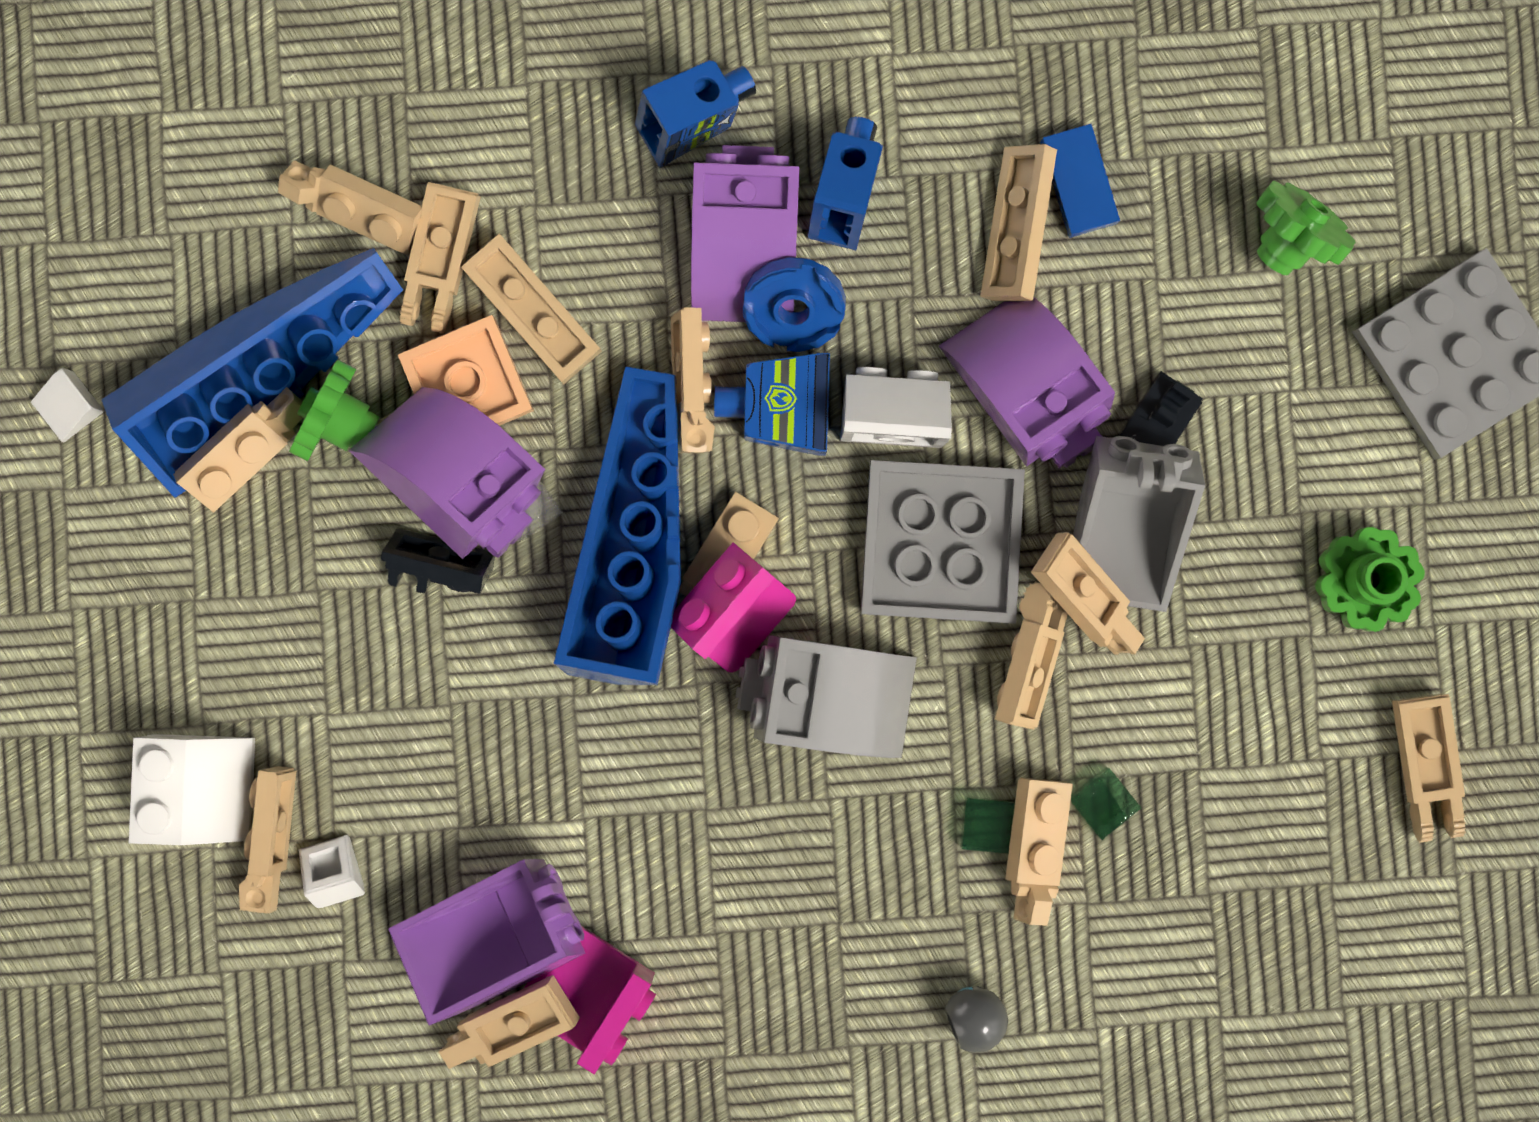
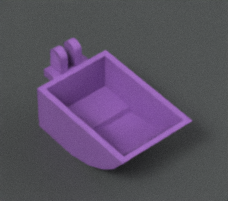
M722 145V153H706L705 163H694L692 308H701L702 321L746 322L743 316L745 287L754 272L771 261L787 257L796 258L799 166H789L788 156L774 155V147ZM794 299L785 301L781 306L789 312H794Z
M1033 297V301H1004L939 345V348L1026 467L1038 458L1042 461L1052 458L1059 469L1063 466L1067 468L1075 463L1077 456L1081 455L1084 457L1092 451L1096 436L1102 437L1096 427L1111 415L1109 410L1113 404L1115 391L1064 325L1035 297Z
M422 387L348 450L462 559L478 544L482 548L486 547L493 556L499 558L507 551L510 544H514L522 536L524 530L533 521L525 511L541 494L537 486L545 469L489 417L462 399L442 390Z
M523 859L388 929L429 1026L505 994L585 954L580 942L584 940L582 926L573 913L557 871L551 864L546 865L544 859Z

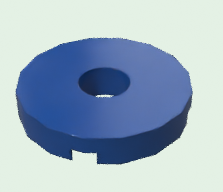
M787 257L771 261L754 272L745 287L743 316L748 329L762 343L773 348L775 343L780 346H787V351L802 352L819 348L835 337L840 329V323L845 316L846 295L841 281L828 267L810 259ZM795 299L804 302L808 307L801 312L795 313L785 310L781 304L787 300Z

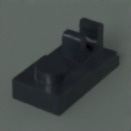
M1160 371L1117 436L1130 437L1139 443L1159 446L1176 444L1202 404L1203 398L1195 394V391L1180 381L1174 380Z
M397 528L382 550L381 561H386L385 568L389 569L387 581L390 586L397 587L403 577V573L417 578L416 592L425 593L430 583L434 582L446 585L453 591L480 594L493 571L495 556L486 549L475 547L462 559L441 538Z

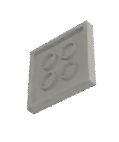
M1487 248L1479 251L1352 332L1434 460L1444 457L1539 396V328Z
M870 460L861 614L1016 624L1025 469Z

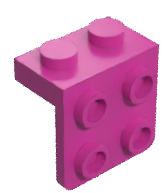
M733 542L675 609L671 628L705 660L709 657L727 672L733 673L742 667L745 658H749L791 610L796 602V596Z
M582 927L584 940L580 942L585 954L528 982L524 988L554 975L580 1017L575 1027L558 1035V1037L582 1051L577 1064L595 1075L603 1061L612 1066L628 1040L621 1032L631 1016L640 1021L651 1005L656 993L649 990L655 972Z

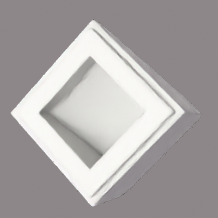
M65 368L55 372L31 401L61 442H66L104 412L77 375Z
M348 835L298 849L304 896L316 908H323L365 894L363 880Z

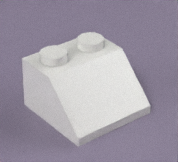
M858 367L856 368V375L846 374L840 441L942 448L951 439L950 381H938V373L916 370L908 371L907 379L887 377L886 369Z
M163 734L133 738L129 843L193 845L245 841L247 833L252 827V807L249 802V794L254 780L255 738Z

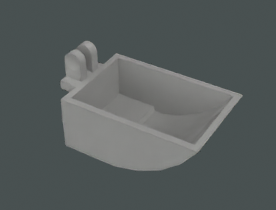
M1096 436L1082 487L1073 536L1129 599V607L1166 612L1205 488L1199 451H1192L1178 444L1159 446L1139 443L1135 439L1125 436L1113 438Z
M769 635L768 645L762 646L759 660L745 658L744 667L739 669L738 677L742 678L741 687L736 688L735 697L739 698L737 709L751 711L750 728L754 729L753 737L764 743L850 755L902 758L917 657Z

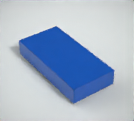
M1092 124L1043 137L1040 141L1041 144L1057 149L1052 184L1068 237L1072 238L1117 225L1120 222V218Z

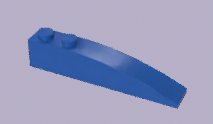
M374 248L326 267L286 286L233 314L188 341L103 398L102 403L112 430L172 496L176 498L186 490L176 483L173 475L175 471L247 404L253 407L260 401L267 406L285 388H289L297 397L301 398L304 395L302 389L320 370L326 372L339 358L337 352L352 336L359 337L403 289Z
M625 367L554 664L569 676L615 685H658L681 585L677 379L673 374Z

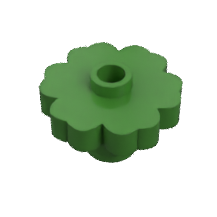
M1272 181L1256 202L1257 206L1265 213L1263 216L1264 220L1270 225L1261 236L1262 244L1257 249V254L1268 267L1282 275H1290L1294 269H1301L1310 258H1314L1324 264L1331 261L1339 265L1354 248L1353 245L1356 242L1346 232L1348 229L1347 225L1330 208L1315 199L1307 191L1287 182L1285 185H1282L1279 182Z
M337 359L320 391L313 387L309 389L297 412V415L305 419L289 450L290 453L309 461L320 439L347 451L348 447L352 448L374 429L380 416L368 410L370 405L345 393L357 370L356 368Z
M1374 527L1360 528L1353 537L1342 536L1333 539L1328 549L1319 557V564L1326 573L1320 576L1315 583V589L1321 597L1322 607L1327 612L1341 613L1342 623L1347 628L1362 629L1368 632L1380 631L1384 628L1387 621H1406L1411 614V610L1415 609L1421 602V595L1414 587L1425 576V570L1419 562L1418 552L1411 546H1399L1398 537L1392 530H1379ZM1371 574L1373 576V584H1371Z

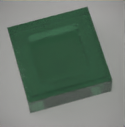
M1105 767L1071 795L1070 801L1072 806L1101 840L1141 809V806L1109 767Z
M965 796L960 848L1009 854L1015 801Z

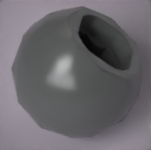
M979 986L962 988L950 997L945 1006L949 1024L960 1049L970 1053L988 1052L1000 1043L1006 1033L1009 1021L1007 1010L994 992Z

